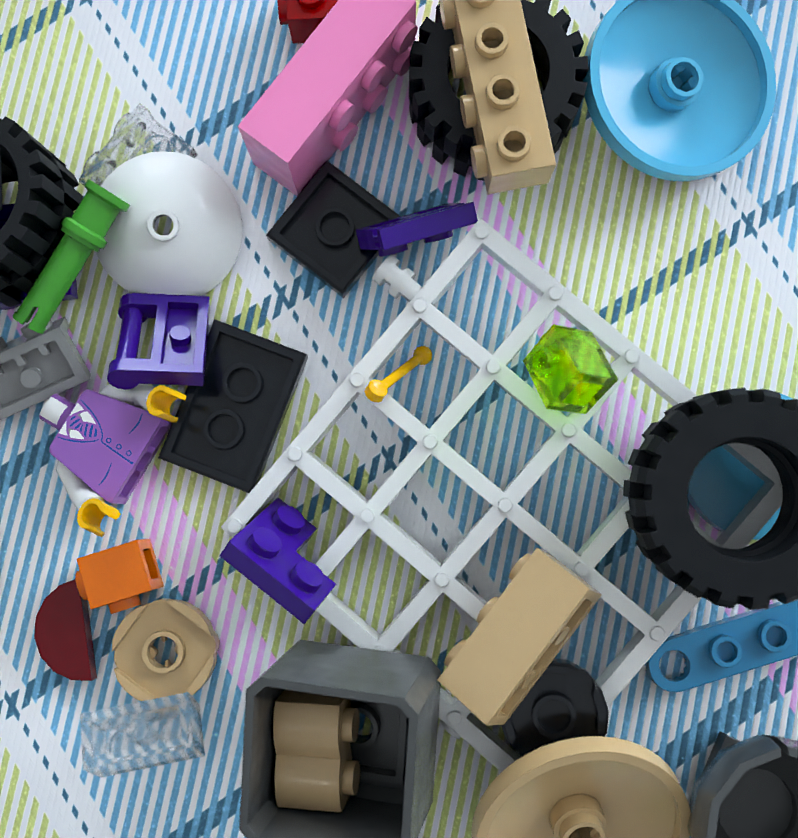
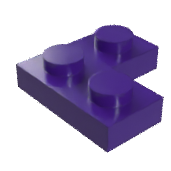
M280 498L274 500L235 535L219 555L303 624L307 622L336 586V583L323 574L318 566L307 561L297 553L309 541L317 528L308 522L297 509L288 506Z

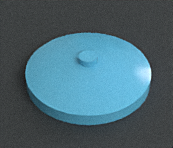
M618 0L604 15L590 37L585 56H588L589 70L583 79V82L587 83L584 96L589 114L607 145L621 159L635 169L663 180L683 182L701 180L718 174L743 159L764 135L769 125L776 99L774 62L760 28L749 13L735 0Z

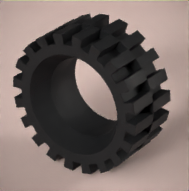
M521 0L534 64L541 76L543 94L541 96L555 154L559 150L564 137L567 138L584 98L587 83L583 82V79L589 70L588 56L579 57L584 44L579 30L567 36L566 33L571 18L563 9L553 17L548 13L551 0H535L534 3ZM437 5L435 22L428 17L425 18L419 28V42L414 40L411 48L408 95L409 113L412 124L417 123V137L423 147L433 142L432 157L441 165L449 156L455 159L453 172L465 177L469 166L472 167L470 148L471 146H476L477 143L473 127L467 129L464 127L460 99L454 93L449 82L448 73L451 69L450 46L456 44L453 29L444 30L440 5Z
M5 116L3 120L0 118L2 184L18 182V192L13 210L0 230V302L8 307L22 304L20 292L29 293L65 234L61 231L63 219L65 217H72L73 211L78 208L83 196L74 189L79 183L74 174L66 168V165L20 125Z

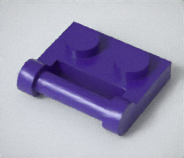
M127 293L120 298L118 315L122 322L116 359L109 363L107 380L109 384L124 390L135 388L138 384L203 386L210 317V297ZM148 318H156L150 359L137 358L142 323Z

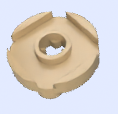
M162 598L135 608L117 627L112 640V651H114V661L117 667L114 669V672L122 688L129 695L143 703L161 705L162 703L179 702L195 694L211 677L217 663V651L220 640L218 634L213 629L212 623L199 608L183 600ZM159 637H161L162 642L167 641V638L175 642L174 651L178 656L174 664H171L170 659L165 661V665L156 661L155 657L158 654V650L153 644Z

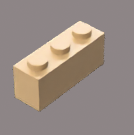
M536 548L532 554H525L516 562L509 574L510 584L500 597H493L483 606L477 616L479 625L467 640H461L450 650L444 661L447 667L437 679L486 726L504 725L602 596L601 593L555 557L539 548Z

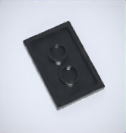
M214 319L207 339L203 386H187L184 393L186 400H181L175 415L178 420L176 423H172L158 458L250 493L260 481L308 360V355Z

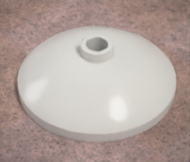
M165 151L151 152L124 162L102 183L101 187L131 205L127 212L120 211L104 237L107 242L105 248L96 252L103 268L121 287L130 293L202 296L220 284L229 274L241 248L242 218L238 203L231 189L211 167L185 154ZM168 216L172 219L173 230L169 234L159 235L156 232L155 222L159 217Z

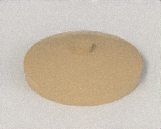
M585 736L565 739L542 746L520 757L506 767L491 782L482 795L474 813L471 833L472 838H690L688 822L691 810L675 773L657 754L628 740L604 736Z

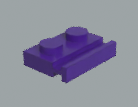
M474 202L466 204L449 203L356 229L360 249L378 250L379 257L406 251L408 250V243L424 239V243H431L453 236L452 230L475 224L478 219Z

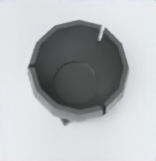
M720 731L704 770L693 786L692 798L689 803L691 814L688 822L691 838H798V740L763 734L740 741Z

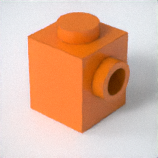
M151 539L134 540L77 558L79 571L75 574L76 586L82 599L88 600L90 609L108 605L110 614L142 605L139 597L140 594L164 587Z

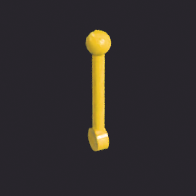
M426 346L417 347L411 359L383 380H371L365 388L364 393L366 397L373 402H381L388 393L390 386L416 366L426 365L432 360L430 348Z

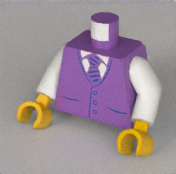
M108 384L99 393L86 389L76 404L58 394L52 395L45 402L40 411L39 418L59 430L49 447V452L58 460L56 471L70 500L78 510L77 522L80 527L103 537L105 533L100 528L103 517L107 515L115 520L120 517V511L106 504L105 500L111 504H126L166 438L172 423H176L178 420L177 417L170 414L172 403L178 398L185 401V394L164 385L155 387L148 384H138L135 388L124 390Z

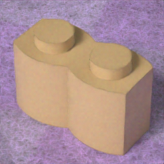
M286 689L277 698L274 706L273 737L276 751L275 797L278 807L342 813L350 795L357 794L360 782L359 761L352 760L350 742L355 743L357 740L359 711L357 708H351L350 699Z

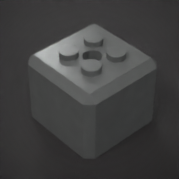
M299 640L246 689L239 823V830L246 838H418L433 801L441 683L437 680L441 675V671L430 657ZM285 689L350 699L351 708H357L359 713L368 717L372 723L373 732L371 734H358L356 742H350L352 760L359 761L360 782L357 794L350 795L342 813L277 806L275 797L276 751L273 737V717L275 701Z

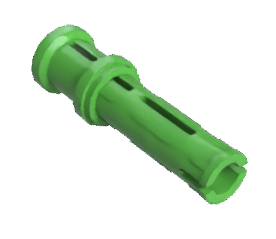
M90 179L84 185L88 191L72 217H65L61 223L63 225L61 231L65 233L19 309L12 316L23 325L25 322L28 323L38 308V312L27 327L37 333L44 334L46 326L92 251L99 252L100 249L105 248L107 242L104 237L120 211L127 212L131 206Z

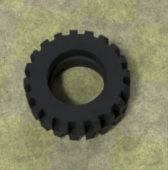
M735 388L695 396L693 399L678 403L665 411V417L659 422L651 423L642 434L645 440L641 447L633 449L628 464L632 466L630 479L624 480L623 496L628 497L629 510L625 511L629 528L635 531L638 538L635 543L643 555L650 559L656 566L655 569L670 581L697 598H705L714 605L733 609L736 604H741L749 610L768 609L772 599H776L783 604L797 600L798 399L784 400L781 399L780 392L767 389L746 390L745 388ZM731 443L751 445L765 453L779 474L783 494L781 510L772 528L760 540L741 549H727L716 546L700 535L692 523L687 499L689 483L699 462L711 450Z

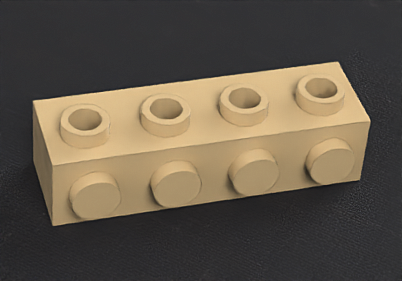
M439 0L444 30L453 29L456 44L450 46L453 76L455 79L463 78L466 95L460 96L463 124L465 129L473 127L477 143L476 146H471L470 148L475 178H484L487 195L549 183L556 167V160L521 0Z

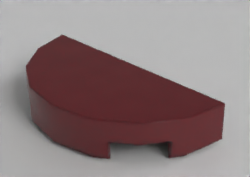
M74 579L59 585L44 599L36 615L34 638L40 657L53 672L70 680L92 681L97 678L88 602L80 596L76 580Z

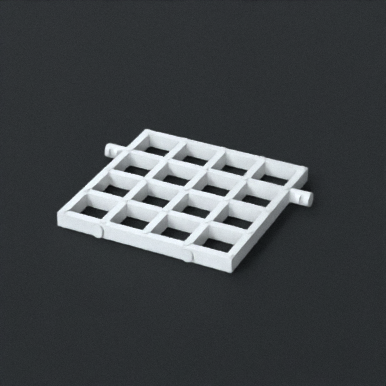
M480 218L423 287L414 281L416 274L412 270L406 268L402 271L398 267L400 260L391 254L382 262L372 279L380 286L386 282L390 286L388 293L395 299L400 296L404 297L409 302L408 305L234 510L221 528L232 538L261 513L299 468L355 516L316 562L315 565L321 569L323 574L329 577L368 529H370L428 579L382 634H379L332 592L329 593L316 610L357 647L401 653L396 648L442 593L446 594L477 621V616L487 601L457 575L507 518L547 553L555 557L601 593V598L638 629L637 633L595 680L601 687L607 707H609L702 597L697 598L677 585L656 611L649 615L595 569L596 565L629 528L625 511L629 510L628 497H624L577 553L518 503L568 444L623 489L624 480L630 479L631 470L582 430V428L630 372L635 374L672 406L687 402L697 395ZM482 249L540 296V299L493 354L435 307V304ZM555 309L615 358L567 416L507 367ZM421 321L479 369L430 429L388 393L381 402L369 400L364 393L369 382L383 368ZM493 382L553 431L504 490L500 489L444 441ZM360 394L418 442L370 500L365 498L312 452ZM731 443L722 447L761 478L765 484L717 540H714L693 521L692 523L700 535L712 544L727 549H741L751 542L781 507L783 494L779 474L765 453L751 445ZM431 455L491 504L442 563L383 513ZM440 687L438 717L441 719L440 722L444 729L456 739L462 737L501 772L521 757L478 720L455 696L452 697Z

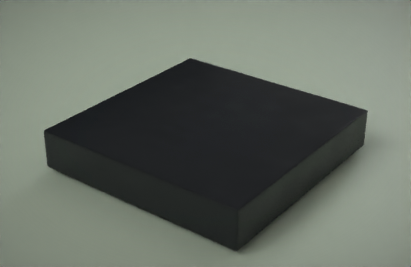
M326 161L269 230L266 237L271 243L344 298L379 255L378 250L360 249L356 229L400 217V215L329 161Z

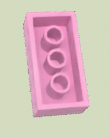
M415 0L337 1L238 125L255 166L298 196L323 164L329 161L337 149L344 151L351 144L358 131L357 124L367 111L372 114L380 107L388 92L386 87L396 74L401 77L409 70L410 52L418 30L416 26Z

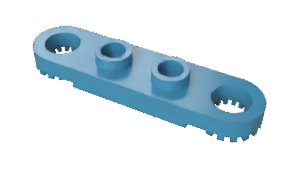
M798 599L788 604L776 602L770 604L768 609L747 611L670 636L646 662L645 671L650 680L662 689L669 692H682L797 656ZM678 650L683 654L686 667L683 668L684 672L680 673L679 677L667 679L661 674L659 668L661 657L668 651Z

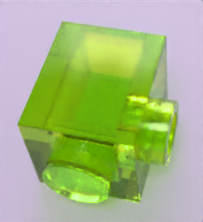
M553 324L523 359L546 409L586 414L618 381L595 336L589 331Z

